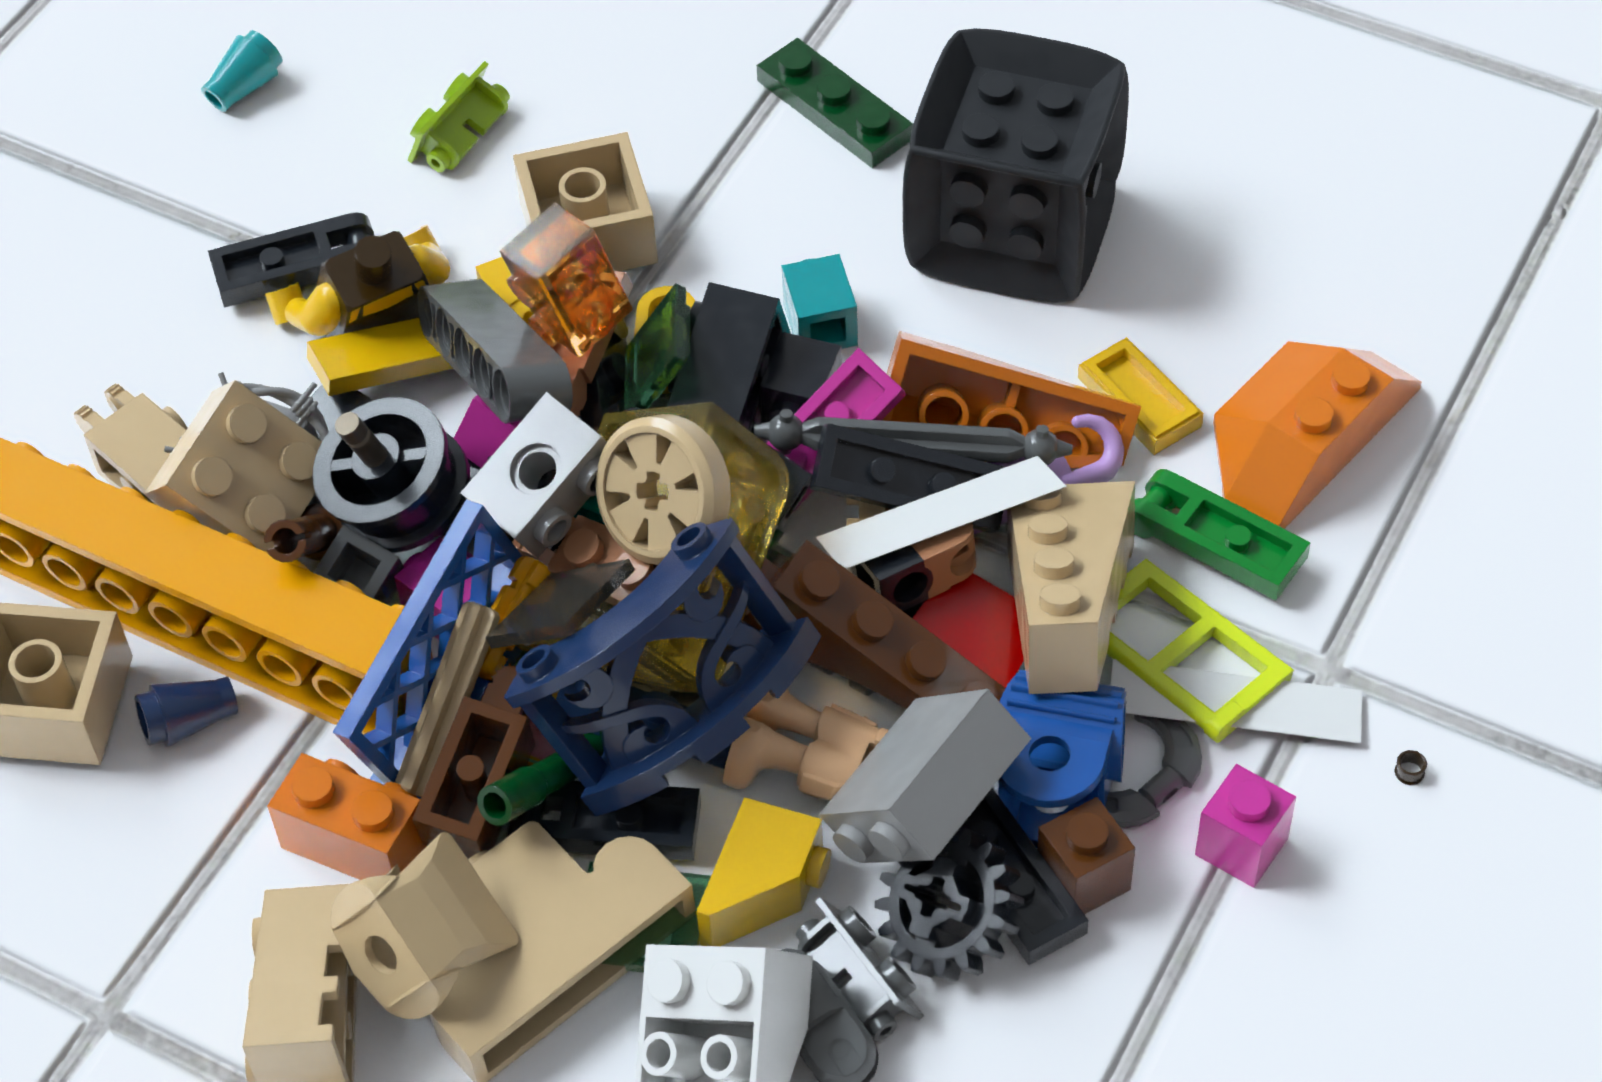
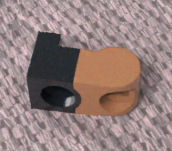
M973 523L965 524L851 567V572L904 612L951 589V586L972 575L977 563Z

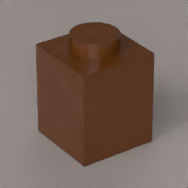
M1098 797L1038 827L1037 850L1084 914L1131 890L1136 848Z

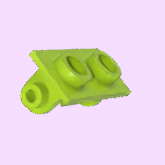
M484 60L470 77L464 72L460 73L443 96V100L446 101L445 104L437 112L430 107L419 117L410 131V135L415 138L407 161L412 164L423 152L427 155V163L435 171L444 172L446 169L452 170L475 146L479 139L465 128L464 125H469L484 136L495 122L508 110L510 94L502 85L498 83L490 85L483 79L489 63Z

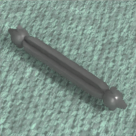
M784 409L770 422L754 426V435L769 441L783 455H789L800 444L817 451L822 427L828 423L983 462L1008 463L1023 457L1027 460L1038 456L1046 465H1049L1056 458L1071 455L1073 449L1072 444L1057 439L1046 425H1038L1036 429L1024 436L1010 428L817 417L802 423L797 416L793 415L791 410Z

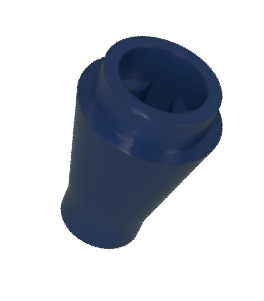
M227 676L215 680L149 684L148 692L137 694L134 697L139 724L149 746L163 742L168 748L225 717L238 714L236 695L232 683Z

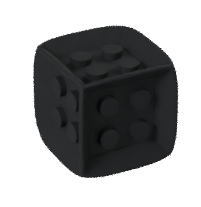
M982 28L962 29L955 32L943 48L921 99L914 119L910 149L905 162L902 192L903 244L910 265L928 276L978 290L1034 301H1074L1080 295L1090 277L1113 209L1116 180L1124 157L1128 120L1129 80L1125 64L1117 58L1092 48L1017 32Z

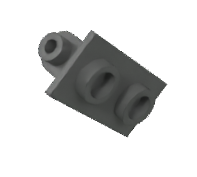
M819 897L815 902L826 917L821 921L816 918L810 919L798 928L796 937L800 942L797 949L804 951L809 956H813V960L819 962L835 983L847 973L851 975L852 979L840 990L875 1041L883 1040L894 1032L897 1027L894 1017L902 1010L920 1020L924 1014L909 996L917 989L915 983L893 958L888 956L882 961L873 950L870 943L877 935L867 921L852 906L849 905L841 911Z

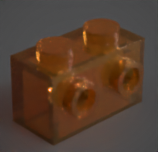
M555 202L499 251L512 274L506 280L508 286L516 297L530 308L533 315L528 318L529 325L550 347L560 343L580 358L633 310L595 231Z

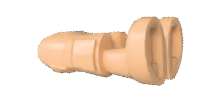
M789 688L779 699L771 696L768 692L747 713V717L744 716V719L751 727L731 745L724 769L723 784L737 790L745 789L752 784L760 771L764 769H778L798 775L797 786H799L798 790L800 792L830 801L889 730L882 727L878 728V724L866 716L863 717L833 703L831 707L825 706L823 711L820 712L790 694ZM778 729L793 731L814 739V741L807 746L776 731Z

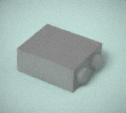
M989 689L915 698L819 813V816L833 830L834 834L832 837L836 846L854 861L877 863L934 860L1028 744L1031 737Z

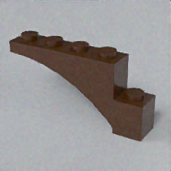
M736 536L796 619L808 617L820 633L821 638L807 662L857 682L905 709L910 706L915 698L989 689L1000 702L1005 690L1002 685L806 539L782 567L779 568ZM715 566L698 586L699 593L708 591L714 576L723 587L724 600L719 612L722 613L733 589ZM745 608L741 620L758 630H762L749 610Z

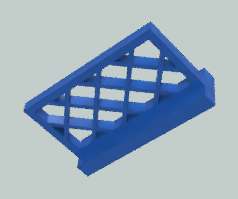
M467 499L464 502L333 730V733L373 772L370 780L384 785L387 782L396 783V777L459 612L464 604L465 580L472 577L470 600L468 601L491 608L502 586H510L512 580L507 577L516 560L522 556L482 504ZM475 534L474 555L466 560L467 547ZM553 577L542 597H534L532 602L537 606L512 651L505 650L503 656L508 660L504 667L509 666V664L511 666L515 665L559 585ZM443 590L441 613L434 616V605ZM439 634L438 656L430 660L432 637ZM410 648L409 669L400 674L401 662ZM478 677L470 698L481 701L488 683L493 681ZM407 692L405 714L397 718L399 696ZM377 707L375 729L363 735L361 732Z

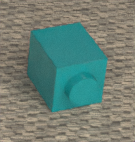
M840 254L809 258L800 262L781 265L783 305L792 334L841 345V349L858 346L857 304Z

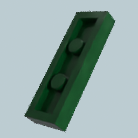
M798 37L756 65L757 81L872 169L910 143L913 128L911 121Z

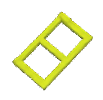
M1145 558L1127 573L1124 588L1120 590L1118 597V610L1148 587L1193 621L1194 624L1149 661L1110 632L1107 655L1119 661L1196 721L1194 723L1201 727L1208 737L1219 743L1236 729V727H1231L1235 722L1282 682L1290 681L1294 669ZM1211 637H1214L1261 673L1216 712L1212 711L1163 673L1170 666L1176 667Z

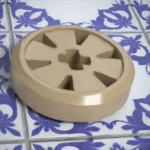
M672 414L654 415L638 418L621 426L610 437L603 448L596 474L597 502L609 533L627 553L646 563L659 565L670 551L673 539L686 527L698 522H703L705 525L727 519L729 514L731 489L729 474L723 456L712 438L700 426L681 416ZM657 480H659V484H667L668 499H666V495H658Z

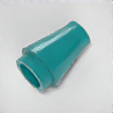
M250 30L245 36L237 35L210 79L201 87V92L216 109L226 112L234 103L277 77V68L283 63V58L274 44L261 33Z

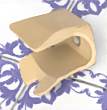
M447 832L437 835L402 872L397 864L387 875L368 877L344 887L336 896L331 910L332 931L353 974L386 1011L404 1019H420L430 1015L448 996L456 982L460 969L510 949L519 942L516 930L455 839Z

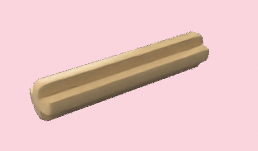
M466 601L461 607L396 777V783L400 784L401 788L408 793L422 797L464 696L471 697L500 620L499 613L494 609Z

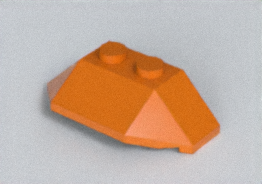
M1288 341L1214 414L1213 425L1222 482V497L1285 529L1420 390L1422 381L1372 351Z

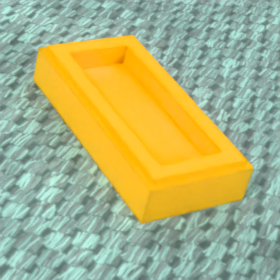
M1127 337L1079 364L1078 379L1088 389L1141 406L1133 435L1153 455L1202 427L1204 413Z

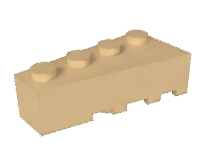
M1135 481L1065 484L1067 486L1065 488L1007 509L1008 559L1029 694L1098 690L1109 647L1111 625L1115 623L1118 612V597L1120 590L1124 588L1128 558L1132 557L1134 549Z

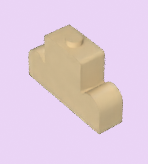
M535 821L525 823L491 850L478 852L468 859L516 930L519 942L510 949L460 969L456 982L448 996L430 1014L436 1036L445 1051L473 1082H488L644 960L646 944L663 945L695 920L697 914L692 884L654 845L645 839L627 836L619 837L606 843L596 854L593 863L594 870L591 873H587L539 823Z

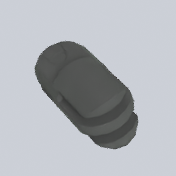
M785 948L781 950L807 955L804 951ZM813 960L808 1030L799 1055L819 1082H870L876 1074L879 1061V1053L875 1042L829 973L819 962Z

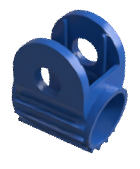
M1020 669L1005 688L1000 703L1031 737V740L999 778L997 795L1036 848L1039 826L1095 797H1098L1103 805L1106 806L1112 781L1122 783L1127 691H1125V688L1099 683L1097 691L1029 694L1026 671ZM1068 806L1065 810L1053 814L1044 813L1036 808Z

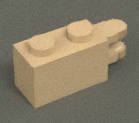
M115 383L104 391V396L109 407L114 412L113 414L104 419L88 405H84L73 413L74 419L84 432L83 436L96 472L110 485L119 489L124 486L130 487L141 493L149 502L160 506L144 495V493L171 454L164 452L165 446L175 447L179 442V438L187 430V426L173 408L166 406L161 409L143 392L134 397L123 386Z

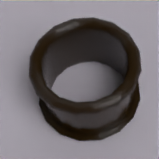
M1415 750L1401 752L1397 757V764L1394 769L1396 778L1407 785L1420 783L1424 779L1425 770L1427 769L1426 758L1422 753ZM1407 762L1414 763L1421 770L1415 773L1407 772L1401 767V764Z

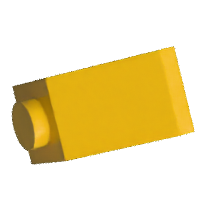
M744 797L696 911L700 946H723L802 911L810 888L820 889L822 887L831 861V849L823 847L822 819Z

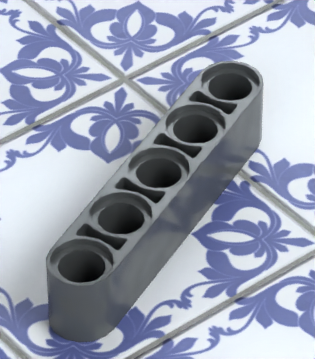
M482 279L424 285L419 288L417 307L424 336L503 423L521 422L546 392L571 411L573 402L572 383L567 365L562 357Z

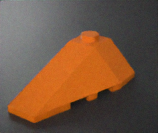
M899 331L886 374L907 395L882 421L1010 428L1024 436L1036 429L1038 425H1046L1057 439L1073 445L1072 454L1064 456L1070 468H1081L1098 461L1104 451V442L1095 430L1088 427L1075 428L1072 425L1073 417L1089 413L1104 417L1113 423L1120 433L1124 446V456L1121 465L1123 466L1141 406L959 347Z

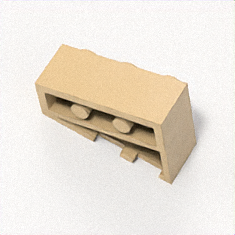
M349 884L267 889L264 891L261 917L253 918L251 930L255 960L252 979L249 982L248 1009L242 1043L245 1053L247 1082H354L357 977L353 974L332 931L330 920L332 905L336 896Z

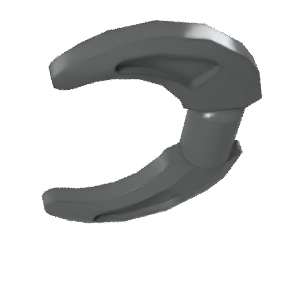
M1133 714L1135 721L1151 727L1161 737L1165 746L1162 759L1163 768L1139 788L1138 791L1130 788L1124 791L1109 792L1105 807L1120 827L1141 826L1159 817L1160 811L1158 808L1180 790L1182 786L1192 788L1201 773L1202 753L1198 736L1185 721Z

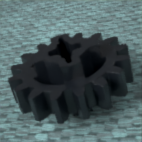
M967 828L963 832L958 830L934 860L900 861L898 863L901 867L897 874L890 872L881 873L879 879L885 885L891 887L889 897H882L875 901L874 908L888 912L890 920L880 926L878 933L882 937L897 941L890 955L894 959L911 964V971L930 978L936 975V977L951 982L958 981L961 970L978 976L984 973L982 955L987 954L1002 959L1005 955L1004 949L998 941L1002 932L1018 934L1020 927L1008 919L1009 910L1024 906L1025 898L1010 893L1008 887L1014 884L1021 875L1019 870L1002 864L1008 852L1001 846L989 841L986 842L987 836ZM943 896L950 899V901L960 904L961 910L957 911L947 907V905L938 902L937 897Z

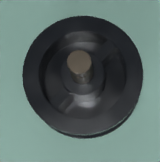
M402 397L377 399L339 416L335 425L322 441L313 466V486L317 498L323 507L333 517L341 521L342 525L347 526L392 553L415 549L447 532L466 500L461 491L470 482L469 462L458 442L445 432L443 425L429 408L415 400Z

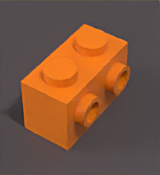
M301 753L267 805L282 849L359 880L387 875L397 864L402 872L426 848L412 821L420 802L416 795L403 790L398 783L387 782L383 785L360 776L352 767L336 759H328L324 762Z

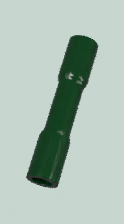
M593 733L583 734L602 757L604 750L600 736ZM554 752L533 765L520 767L482 788L477 798L478 808L486 821L493 825L501 826L539 805L546 796L576 780L577 777L559 754Z

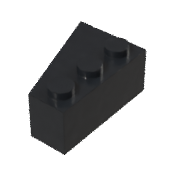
M709 282L703 301H695L691 307L687 321V336L690 339L684 357L677 356L671 366L668 378V391L671 392V396L665 413L659 412L657 415L672 414L694 422L712 438L720 452L730 438L733 437L741 442L747 432L754 435V426L757 425L754 424L760 406L759 385L782 333H791L780 299Z

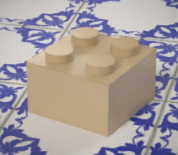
M628 132L513 155L520 205L533 252L540 262L543 287L563 283L560 259L577 247L598 262L609 264L614 271H623L658 263L653 213Z
M234 380L210 393L144 495L172 512L176 509L186 511L194 516L202 525L225 535L228 533L239 534L249 540L256 548L267 552L268 549L275 548L273 541L264 543V536L269 526L278 520L299 518L315 494L313 466L322 441L237 380Z
M0 602V757L101 765L133 658L117 612Z

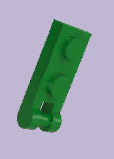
M1167 469L1157 470L1145 485L1146 495L1143 498L1135 499L1134 535L1144 539L1155 537L1275 601L1309 555L1311 542ZM1176 507L1181 509L1177 515L1166 510Z

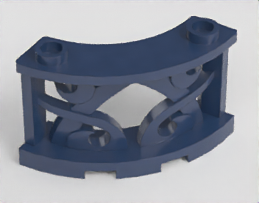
M732 518L708 525L698 522L683 529L673 539L670 551L660 564L621 602L576 633L552 645L543 644L533 648L520 659L516 666L517 674L504 695L505 700L512 708L521 707L583 784L585 789L580 798L595 816L629 806L670 786L665 774L693 756L697 755L701 762L705 764L727 748L751 727L744 719V716L768 692L771 696L779 699L807 663L821 638L820 633L808 617L796 619L737 539L736 536L740 528ZM715 566L733 589L722 613L719 612L724 600L723 587L714 576L708 591L705 593H699L698 586ZM679 605H681V607H682L683 610H675V609H676ZM745 608L749 610L762 630H758L741 620ZM694 637L707 639L699 655L696 667V686L700 697L690 706L684 709L674 702L659 698H646L628 702L633 676L647 642L670 638ZM720 658L726 664L734 662L719 680L715 679V670ZM608 663L605 671L602 666ZM578 680L585 681L584 688L579 693L564 695L570 703L584 709L599 708V711L578 717H569L552 694ZM649 717L664 718L665 723L644 735V731L648 726L640 719ZM600 731V739L604 750L602 757L583 734Z

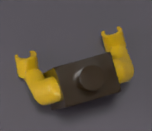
M425 224L417 231L403 237L400 231H392L380 237L366 236L357 242L355 248L327 259L320 266L317 286L308 299L303 297L299 283L289 285L274 292H268L265 296L276 325L289 322L310 335L330 337L419 318L417 307L419 288L424 285L444 283L450 275V264L428 224Z

